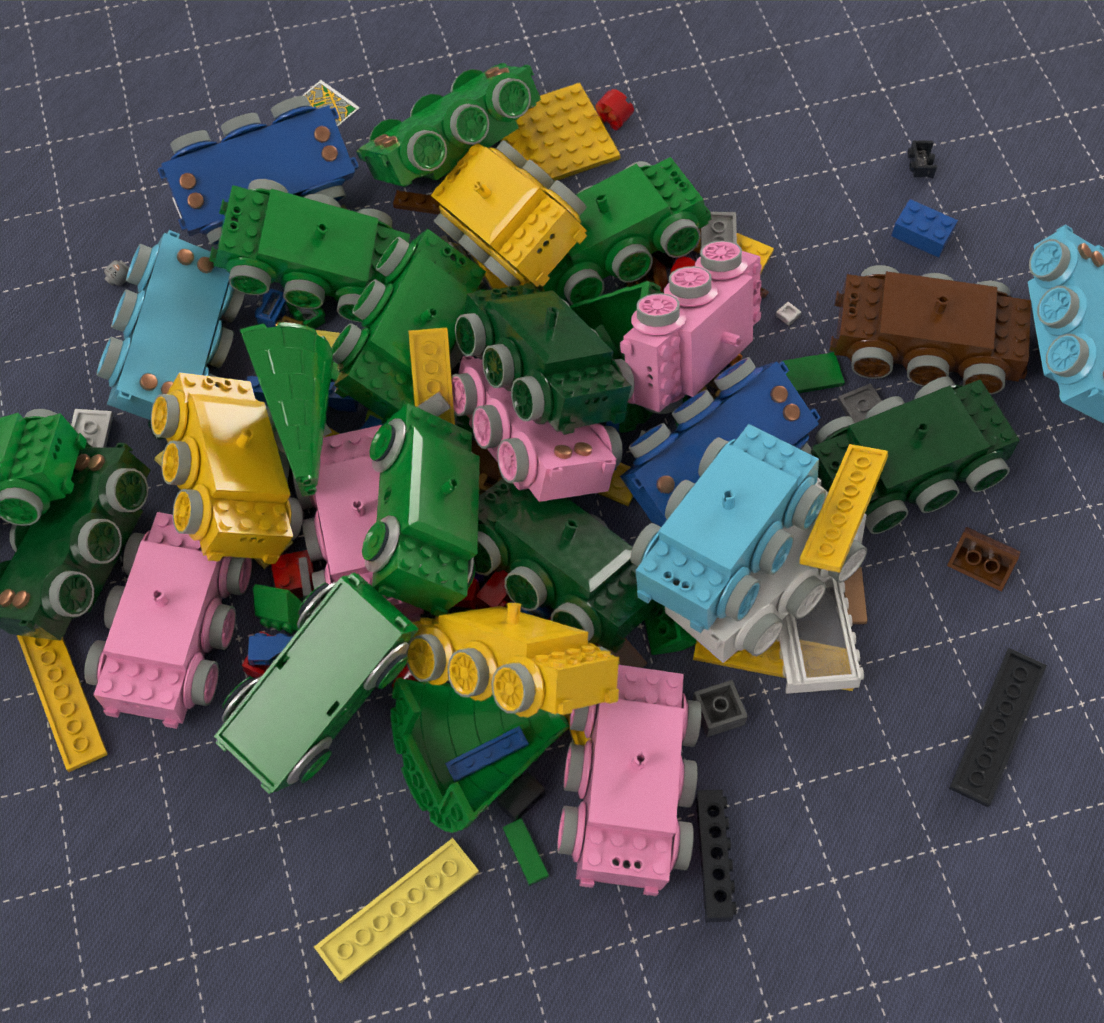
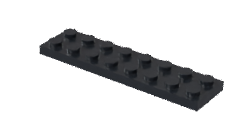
M1007 649L950 784V790L986 807L990 806L1047 665L1015 650Z

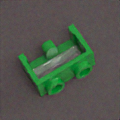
M286 301L289 312L297 321H303L304 326L316 329L325 323L324 317L326 314L321 307L315 309L299 308Z

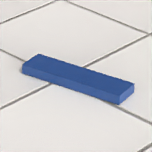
M520 726L445 764L454 783L529 746V743Z

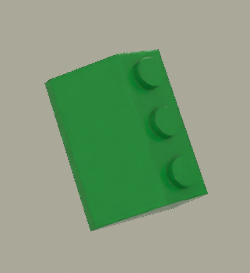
M255 584L253 587L255 615L261 620L260 624L268 629L272 627L278 631L285 630L291 634L293 632L297 633L300 629L297 627V622L300 618L298 609L302 602L289 590Z
M660 603L656 607L661 608L658 615L652 621H649L647 618L645 619L652 655L683 651L697 644L693 636L665 613V606Z

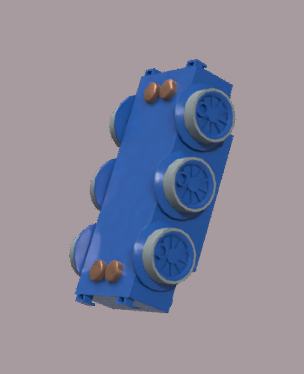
M297 96L282 101L271 108L275 119L271 126L261 124L257 113H248L222 124L221 129L225 138L219 144L210 140L206 130L191 132L173 140L170 145L174 155L170 161L161 163L162 167L157 170L161 180H167L182 217L178 219L181 230H187L189 237L199 233L205 234L211 245H218L224 215L219 214L222 199L228 202L232 185L248 189L251 181L256 179H267L280 183L287 189L289 194L300 197L310 194H321L329 196L337 202L344 199L346 195L342 185L346 181L353 179L355 169H358L359 166L355 157H349L335 122L336 119H339L336 107L330 108L328 105L317 109L310 106L307 96Z
M750 357L742 359L714 380L721 391L716 399L712 398L708 390H704L685 401L672 412L673 417L679 424L675 431L671 433L666 425L662 423L644 433L629 446L635 460L633 466L620 477L652 523L662 527L668 520L665 517L667 503L675 488L682 481L689 480L696 483L699 480L698 470L701 459L713 440L718 437L728 442L737 439L748 424L812 455L811 448L807 443L809 439L808 433L819 425L817 421L821 417L815 408L809 410L786 376L789 369L783 361L779 363L776 361L756 367Z

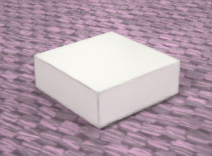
M787 302L776 312L775 316L790 326L801 316V311Z

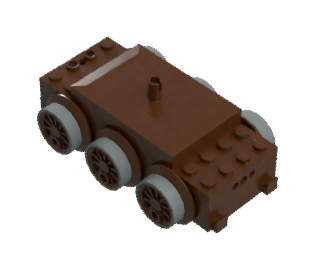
M876 265L865 269L861 276L847 274L842 293L840 294L839 291L836 293L834 306L840 307L836 338L834 336L831 337L829 351L835 352L834 355L848 357L852 362V370L861 377L871 379L883 378L892 372L894 364H901L907 370V378L916 385L925 386L938 378L948 377L950 372H956L963 379V386L981 380L988 392L995 394L1005 387L1006 380L1019 381V379H1025L1027 375L1031 300L1011 297L1009 288L1003 283L997 281H983L977 284L959 282L941 273L916 276L899 273L894 268L885 265Z

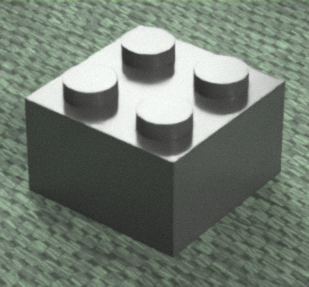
M733 680L694 692L692 701H699L701 704V724L706 737L745 725L748 716Z

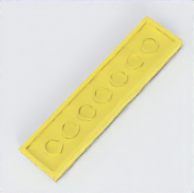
M452 838L315 945L314 948L341 983L477 875L479 870Z

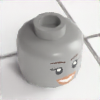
M114 260L104 269L106 275L104 279L111 286L115 284L120 287L126 282L129 267L122 260Z

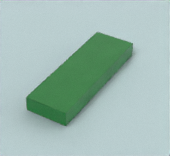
M522 818L502 827L529 886L549 877Z

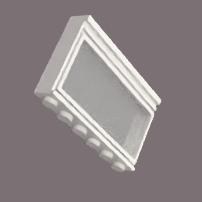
M830 577L824 582L826 590L823 597L809 614L797 619L789 613L782 619L784 626L777 638V642H780L779 655L780 659H783L784 664L783 677H786L787 680L786 694L859 688L861 680L864 679L863 668L859 667L858 663L860 661V653L858 649H855L856 634L851 630L852 616L848 615L847 612L849 602L848 598H844V582L839 583Z

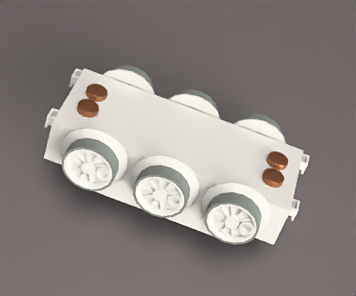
M817 478L815 486L825 490L821 487V480ZM866 514L862 518L840 573L800 564L799 558L816 520L807 530H802L795 525L791 528L784 527V531L794 535L791 551L776 574L770 575L762 570L757 573H750V576L761 582V587L754 605L741 621H735L728 616L723 619L717 618L709 630L704 629L699 633L690 627V620L667 607H665V613L722 663L738 650L746 649L753 656L761 655L779 637L784 626L782 619L790 613L797 619L805 617L823 597L826 590L824 582L830 577L839 583L844 582L861 566L867 554V548L861 544Z

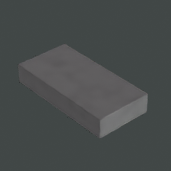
M302 557L299 558V569L303 598L305 600L311 593L307 558Z

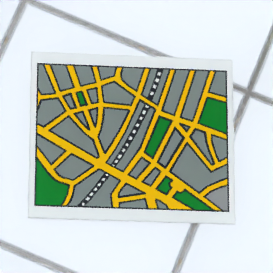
M322 80L302 95L307 96L311 107H316L317 109L328 105L330 108L336 107L339 119L335 120L337 126L360 108Z

